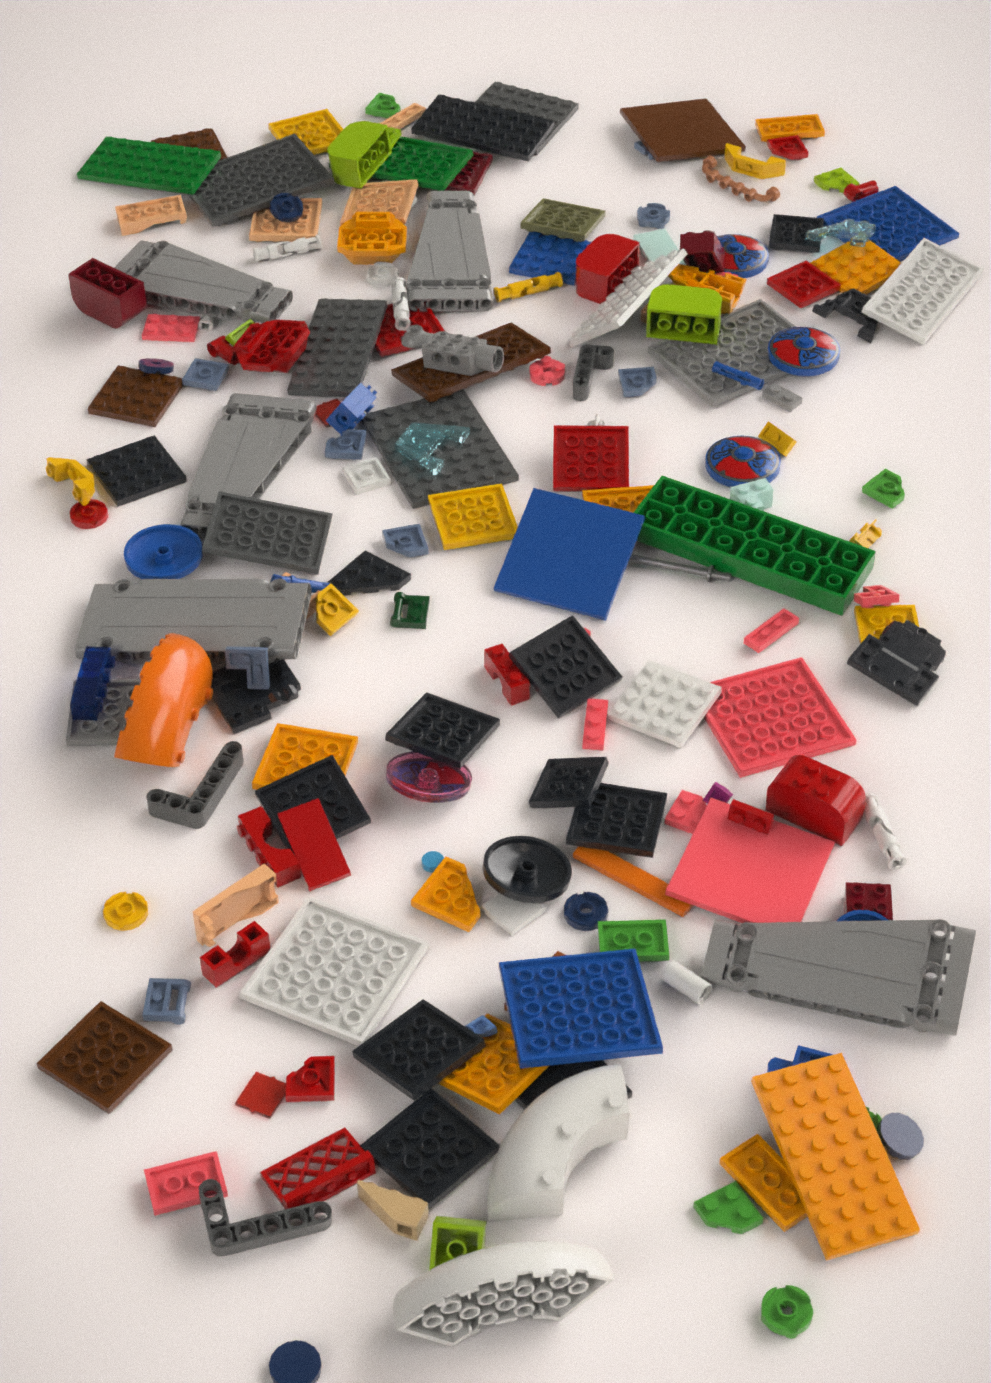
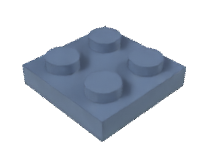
M195 358L184 375L182 383L185 386L217 391L229 371V364Z

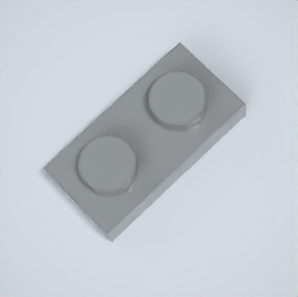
M772 383L762 391L763 398L790 412L802 404V397L775 383Z

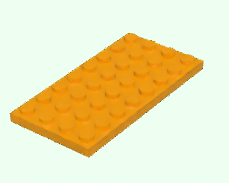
M842 1053L752 1077L751 1083L826 1261L916 1235L920 1232L919 1225Z

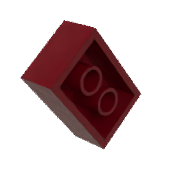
M706 230L702 233L686 232V234H680V250L684 248L687 253L683 258L687 266L699 268L698 271L709 273V270L725 272V251L715 232Z

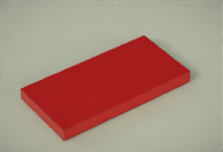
M319 798L278 813V818L291 849L300 862L301 872L309 891L351 876L350 869Z

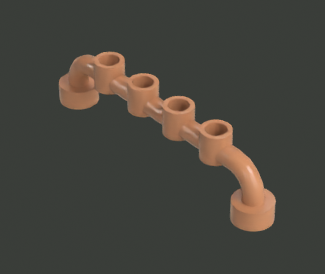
M709 155L703 160L702 171L706 175L708 182L713 183L717 180L722 189H726L729 186L734 195L743 193L744 198L748 202H751L753 199L761 202L776 201L781 195L778 188L774 186L766 191V195L758 194L756 189H748L742 182L736 183L732 181L730 176L724 177L716 169L712 170L717 166V161L713 156Z

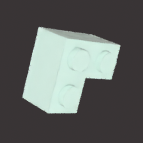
M766 478L731 487L730 499L764 511V509L772 507L774 489Z

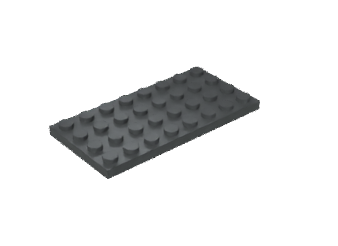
M318 299L308 328L310 335L307 339V346L295 365L287 388L288 395L347 397L360 383L363 384L388 306L387 300Z

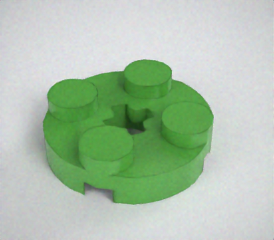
M785 1285V1288H771L764 1295L761 1304V1321L771 1331L793 1339L798 1334L806 1331L813 1319V1307L811 1299L805 1291L796 1286ZM781 1308H792V1314L782 1313Z

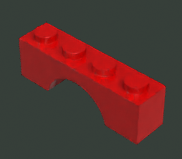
M260 806L238 815L239 825L236 826L238 834L241 838L244 837L246 839L249 851H254L259 866L265 864L276 873V882L274 883L277 888L300 879V862L291 849H277L266 843L267 839L273 834L271 819L263 807Z

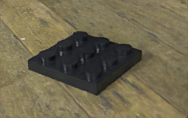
M773 214L769 248L820 253L824 218Z
M607 757L548 759L529 799L530 807H590L608 767L609 761Z

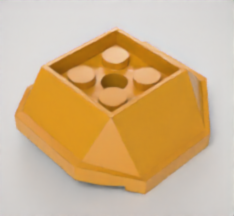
M356 212L352 215L351 219L345 221L339 227L337 252L342 253L353 265H374L376 262L393 263L401 253L406 252L407 227L396 219L395 215L391 212Z

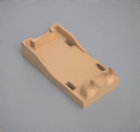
M181 195L115 206L122 236L139 233L154 224L180 220L181 224L186 223L187 215Z
M263 864L193 911L197 941L202 946L205 944L211 947L216 944L213 939L235 923L262 915L278 904L279 899L274 887L276 873Z

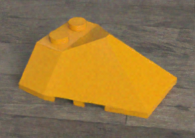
M678 264L668 275L676 285L709 288L717 291L722 297L721 314H730L739 302L747 279L725 273V276L715 275V271L709 270V273L698 271L699 268L682 264Z

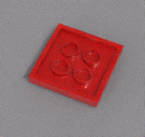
M807 260L767 278V285L800 309L839 291L841 284Z

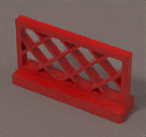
M344 1127L260 1172V1177L285 1210L317 1201H325L357 1184L358 1180L362 1181L374 1175L376 1169L372 1154L368 1150L365 1152ZM342 1138L347 1140L346 1146L334 1145L336 1141ZM319 1150L326 1151L324 1157H316L313 1155L315 1152ZM331 1152L343 1153L341 1159L330 1158ZM348 1153L359 1154L351 1160H346ZM296 1162H305L303 1169L291 1167ZM310 1163L322 1164L320 1170L308 1169ZM327 1165L337 1166L330 1171H325ZM276 1173L283 1174L281 1180L270 1179V1176ZM288 1175H300L298 1182L287 1181ZM305 1176L317 1177L307 1183H303ZM284 1188L294 1189L285 1195L282 1194Z

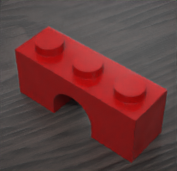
M501 643L484 649V667L493 680L500 679L502 694L509 704L513 706L530 700V682L510 659L508 650Z
M253 921L236 933L237 941L229 951L225 952L217 945L200 956L202 975L216 988L269 952V934L257 922Z

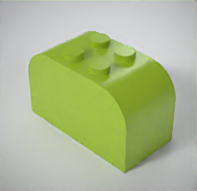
M357 121L347 125L327 149L331 173L335 183L359 189L365 185L392 153L387 125Z
M666 284L654 288L647 307L646 337L717 345L721 323V295L715 290L700 287Z

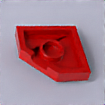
M798 135L767 140V146L772 154L791 160L808 158L809 152Z
M311 1056L304 1061V1065L296 1072L292 1071L287 1075L286 1102L335 1101V1056Z

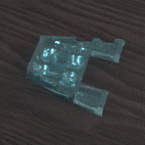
M845 219L842 222L806 232V239L820 241L827 236L850 239L851 246L865 247L869 237H872L876 231V224H870L869 221L855 222L854 219Z
M412 422L395 442V450L410 460L415 459L420 463L421 467H427L433 475H437L444 467V460L433 457L431 454L444 438L463 443L470 434V428Z

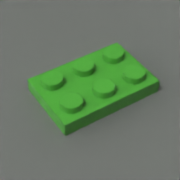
M666 919L598 921L599 952L636 949L639 962L669 961Z

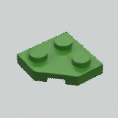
M378 93L365 108V114L386 119L401 111L400 105L395 102V98L392 95Z
M886 468L862 486V493L892 509L901 503L905 497L901 476Z
M737 1181L694 1201L693 1208L706 1226L717 1228V1226L732 1229L734 1233L743 1234L763 1224L762 1215Z

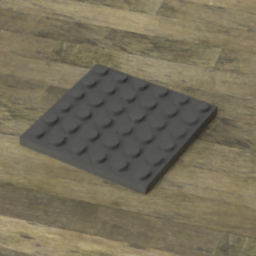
M494 82L475 101V103L554 121V128L534 155H538L579 109V103L571 100L560 99L556 96L537 93L529 89L518 88L514 85L503 84L502 82Z

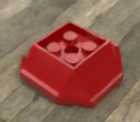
M276 319L262 324L254 323L247 328L233 348L243 370L287 373L306 349L310 331L305 321Z

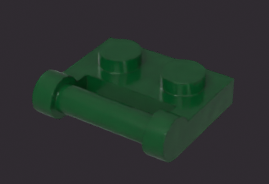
M396 592L394 594L395 606L393 616L390 618V625L395 628L426 629L430 596L405 595L403 592ZM403 605H408L406 618L401 617Z

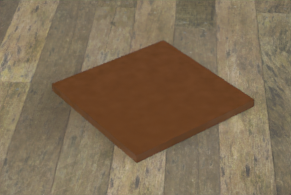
M707 98L620 108L621 116L657 162L725 154L726 143L741 147V152H744L746 149L744 143Z

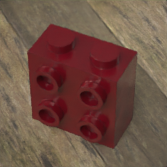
M846 882L844 914L855 910H869L879 913L888 920H893L891 884Z

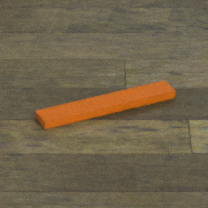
M578 846L573 852L574 859L683 918L694 906L665 895L668 883L609 851Z

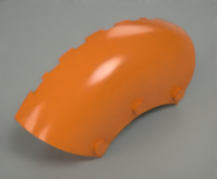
M169 633L165 635V639L161 638L159 640L158 646L153 648L150 653L151 661L145 662L139 674L141 682L140 685L134 686L130 700L133 701V704L125 712L124 718L127 724L123 731L120 730L114 755L115 758L164 767H179L180 763H183L185 759L184 747L194 721H197L200 709L205 704H208V700L212 699L213 689L211 685L213 672L207 653L193 639L180 634Z

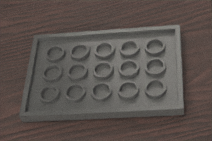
M219 491L202 552L318 575L333 513Z

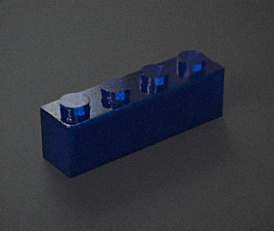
M86 646L70 702L72 720L97 721L99 712H103V698L107 697V683L111 682V668L115 667V656H112L110 647Z

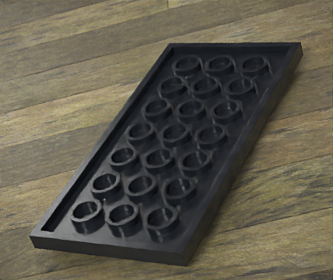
M438 94L413 125L411 134L529 162L554 128V121Z

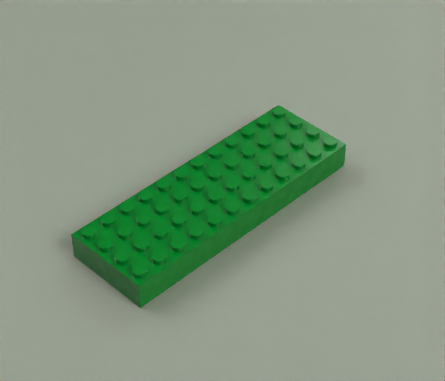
M663 475L633 512L644 515L645 518L637 538L638 542L707 567L713 565L717 571L729 573L731 576L841 616L844 615L853 601L854 593H858L874 567L875 550Z

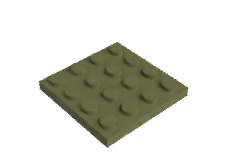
M542 198L521 221L520 229L582 242L587 239L605 218L606 210Z

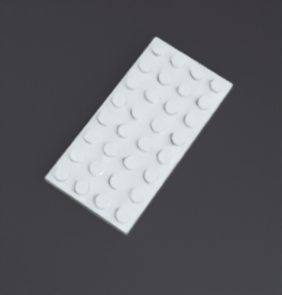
M923 238L865 304L861 313L924 344L983 274L984 268Z
M683 248L679 251L675 249L667 256L661 255L654 262L650 260L643 267L637 266L632 269V274L626 276L622 280L623 283L614 288L615 292L609 294L606 297L607 300L598 305V310L589 315L590 318L580 325L581 328L572 333L573 337L568 341L571 348L621 327L649 297L652 290L658 287L687 255L685 249Z

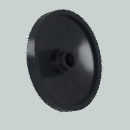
M510 836L494 842L486 850L482 865L484 877L494 890L507 898L525 903H543L560 897L568 889L572 876L570 861L559 848L545 840L530 836Z

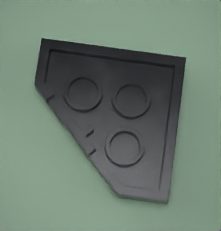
M365 550L330 579L328 583H331L344 596L351 595V592L363 591V594L379 592V589L386 588L396 591L400 590L411 580V573Z

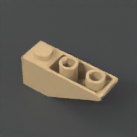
M358 1180V1197L393 1233L417 1241L429 1217L428 1202L418 1197L412 1198L403 1195L397 1190L379 1187L372 1182Z

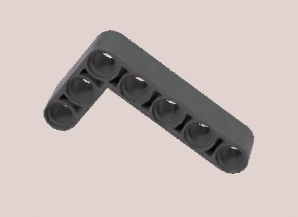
M229 741L223 746L191 798L162 789L150 790L146 795L149 814L152 817L193 829L204 827L243 766L242 745L237 741Z
M207 1179L199 1186L200 1204L212 1252L220 1257L327 1230L332 1223V1209L324 1201H317L230 1223L220 1184L216 1180ZM208 1191H215L217 1193L212 1198L204 1196ZM317 1213H325L327 1215L323 1220H318L314 1216ZM214 1214H219L222 1216V1219L214 1222L210 1220V1217ZM300 1219L303 1223L299 1226H292L290 1221ZM269 1225H274L278 1228L272 1233L265 1230ZM245 1231H249L253 1234V1236L249 1239H244L240 1237V1235ZM219 1238H226L228 1240L224 1245H217L215 1243Z

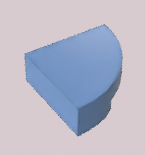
M484 1015L465 1025L466 1028L480 1037H488L498 1033L496 1026Z

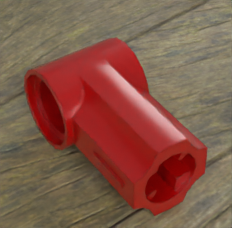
M875 180L857 186L852 183L845 187L843 194L851 202L879 192V187Z
M220 336L207 344V350L212 357L219 356L233 365L239 363L233 346L225 339V336Z

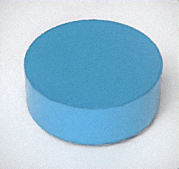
M437 851L425 853L422 857L423 869L433 873L444 859L443 855Z

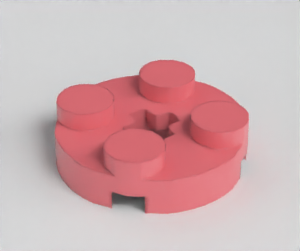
M544 356L541 360H537L530 365V379L540 386H546V383H552V386L557 385L565 378V364L551 359L550 356Z

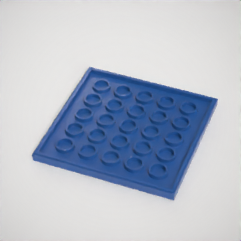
M896 185L817 216V218H824L823 227L842 242L846 243L862 234L900 262L908 257L923 238L939 246L959 238V232Z
M533 488L493 589L495 592L606 621L643 525L644 515Z
M636 949L498 962L520 1069L663 1054L662 1041Z

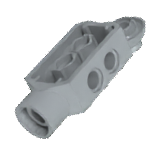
M412 325L406 329L407 332L401 339V344L404 347L411 349L422 348L423 362L426 368L472 376L482 371L498 372L504 361V352L501 347L487 345V340L479 339L478 337L451 334L446 331L432 334L422 330V327L419 325Z

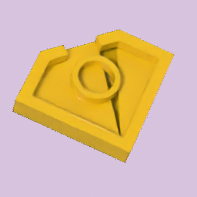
M331 583L316 596V623L330 636L359 612Z

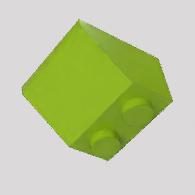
M436 1216L433 1221L429 1270L459 1256L484 1249L487 1221Z

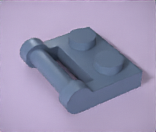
M149 978L142 1014L143 1021L173 1022L177 1025L184 1024L186 1018L184 1011L187 993L191 989V982L187 979ZM172 990H178L175 1010H169Z

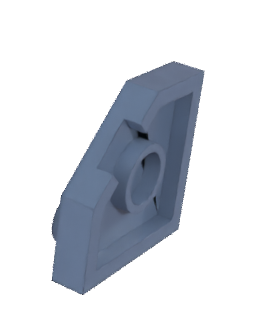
M654 366L618 369L623 397L642 396L657 382Z
M348 429L342 432V436L336 439L334 437L328 439L325 447V458L362 460L367 436L366 430Z
M420 523L382 530V537L387 549L407 557L429 554V548Z

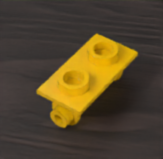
M875 519L871 524L867 522L860 529L861 534L855 533L849 541L869 548L882 535V530L874 525L877 520Z

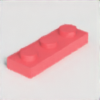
M783 608L745 636L743 644L760 653L798 625L799 617Z
M590 698L587 700L582 749L604 750L608 700Z

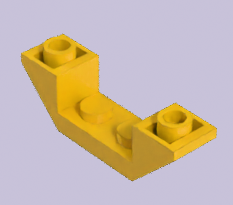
M726 143L724 159L732 171L759 179L785 175L786 160L771 156L766 162L742 156L741 147Z
M46 458L47 466L45 469L47 475L56 482L69 478L73 480L74 489L72 494L74 499L83 506L87 505L95 492L94 475L74 459Z

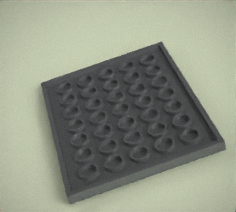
M292 134L219 160L194 195H187L211 226L215 227L270 207L273 197L277 194L290 193L291 196L298 197L333 184L334 178L298 136Z
M464 389L456 391L452 395L441 397L434 402H429L423 398L369 412L361 420L412 509L429 505L428 495L501 483L505 485L519 481L517 471Z

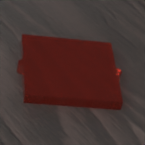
M338 398L323 402L317 406L315 416L326 428L331 425L325 420L341 403Z
M256 1071L236 1100L235 1105L250 1111L251 1114H258L271 1119L286 1096V1083L276 1080L275 1076L269 1077Z

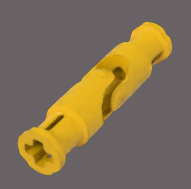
M555 272L553 275H542L510 283L505 287H495L493 293L496 302H501V300L508 298L515 299L547 291L549 288L556 286L562 287L563 279L560 272Z

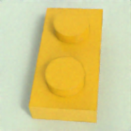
M769 421L758 435L760 439L770 443L778 452L786 457L797 442Z

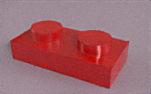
M733 799L727 819L768 835L772 827L774 814Z

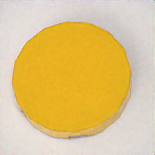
M119 892L112 895L105 902L103 909L104 920L113 929L120 931L132 930L145 922L148 916V904L145 898L136 892H132V894Z

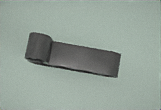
M585 344L580 347L573 377L572 397L574 400L585 401L588 399L595 369L609 370L613 367L614 349L612 347Z

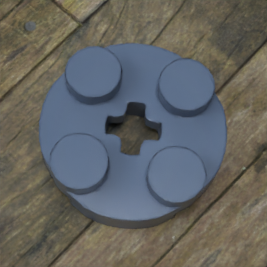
M648 203L647 207L643 208L640 206L637 210L639 226L663 229L665 224L670 221V210H666V206L659 203Z

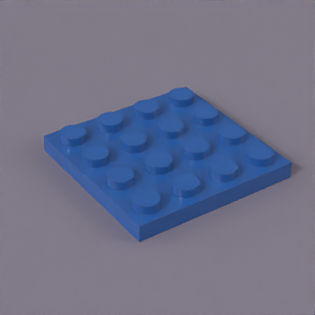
M529 232L509 266V273L534 278L560 272L563 284L574 286L576 283V258L579 253L586 249L591 241L576 242L570 238L561 239L555 235Z

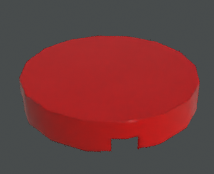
M90 499L89 503L85 506L77 502L71 507L69 512L72 524L81 529L99 527L108 518L106 505L95 499Z

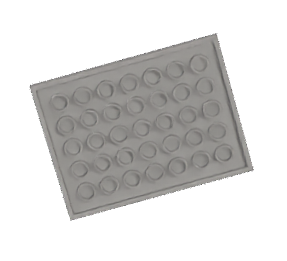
M759 299L733 310L730 314L721 315L717 345L665 339L648 346V353L710 406L715 407L756 388L748 385L743 386L738 381L712 372L713 364L718 361L742 372H750L752 376L764 379V385L789 373L781 371L771 363L768 357V344L776 333L796 326L762 299Z

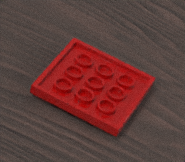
M393 303L387 306L375 344V348L381 357L412 350L401 344V339L407 331L396 329ZM430 307L427 309V312H420L419 308L415 312L409 308L410 326L419 325L422 327V330L432 334L445 331Z
M554 425L553 491H582L629 487V426Z

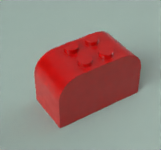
M603 234L595 238L576 258L575 291L577 295L598 304L607 300L606 297L615 292L614 288L622 284V280L626 276L632 274V269L639 266L640 242L616 234Z
M795 755L789 759L768 786L765 811L843 846L863 819L866 795L863 787L853 777L810 757Z

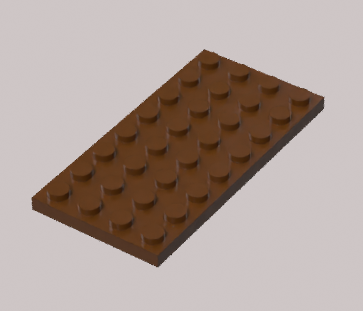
M510 322L475 336L479 339L487 340V345L503 349L504 361L498 372L482 371L469 376L424 367L423 357L393 368L391 372L394 378L424 399L434 402L446 395H452L461 389H467L476 383H482L491 377H497L503 372L511 371L518 366L541 359L551 354V347Z

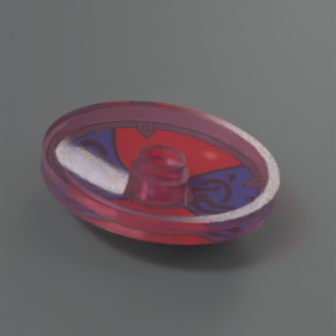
M413 751L393 757L388 762L386 768V780L391 788L401 795L418 801L431 803L451 802L464 797L471 788L472 774L466 765L459 769Z

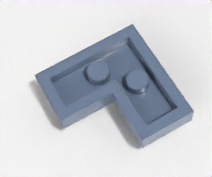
M226 647V669H247L248 689H268L270 687L268 647Z

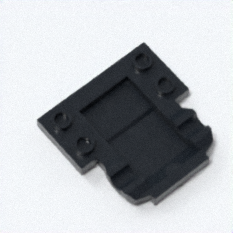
M908 620L905 623L893 621L883 630L880 639L868 634L848 658L847 664L918 706L938 681L939 675L932 671H936L939 665L943 663L946 650L940 645L942 640L928 633L925 628L918 627Z
M276 658L275 661L268 664L270 682L268 689H248L247 669H226L225 666L213 671L211 685L213 689L212 700L233 734L272 719L269 710L298 698V691L301 690V685L284 659Z

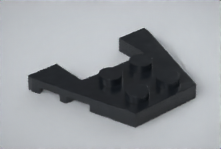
M853 288L837 295L833 300L827 299L824 304L813 306L812 312L825 319L836 310L843 316L864 325L858 331L857 336L872 343L878 321L861 313L871 297Z

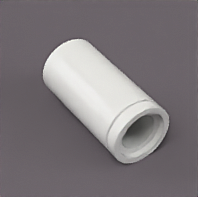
M674 960L666 965L661 975V980L698 1004H702L712 990L710 983Z

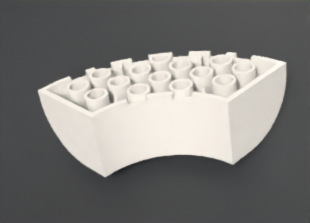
M620 1064L601 1066L564 1079L538 1096L519 1115L504 1137L493 1163L487 1198L488 1222L563 1215L566 1182L571 1172L585 1158V1155L594 1148L598 1149L609 1143L627 1140L630 1109L625 1078Z
M560 1241L507 1243L459 1256L412 1280L395 1295L393 1317L398 1331L453 1347L465 1338L479 1332V1326L488 1325L494 1322L498 1325L515 1321L518 1316L532 1314L533 1319L562 1321L614 1281V1277L604 1256L589 1247Z

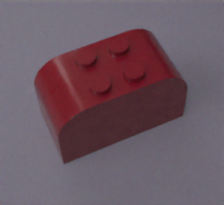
M91 258L68 274L72 299L78 309L112 328H120L146 309L144 282L95 258Z

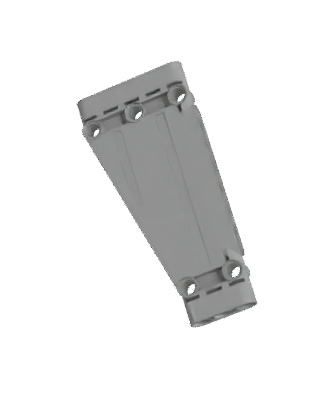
M470 191L429 192L426 196L428 210L407 280L406 289L410 310L417 312V308H419L420 312H427L429 307L432 312L491 310L494 306L491 292V273L480 214L477 213V203L474 200L473 193Z
M141 240L114 267L144 282L147 304L231 321L237 318L243 319L244 323L250 318L255 323L276 320L293 300L292 290L273 287L271 282H266L167 241L154 243Z
M240 393L232 394L227 405L222 408V418L218 419L190 488L188 501L185 503V513L180 526L192 530L200 539H205L219 491L260 499L312 432L311 425L317 410L316 404L313 401Z
M715 919L701 978L708 983L726 986L733 992L747 991L751 996L895 1028L911 1026L918 1032L930 1030L956 1036L976 930L950 925L943 919L745 922L742 924ZM942 931L945 935L938 936L934 932ZM951 932H954L953 939H949ZM750 934L753 937L750 939H745L742 937V935ZM947 953L950 954L949 960H945ZM926 973H934L937 977L929 978L926 976ZM942 974L946 975L945 982L941 981ZM739 975L743 979L740 981H735L732 979V977ZM938 995L942 996L941 1003H937ZM924 1015L928 1018V1020L921 1021L917 1018V1016ZM934 1017H938L936 1025H933Z

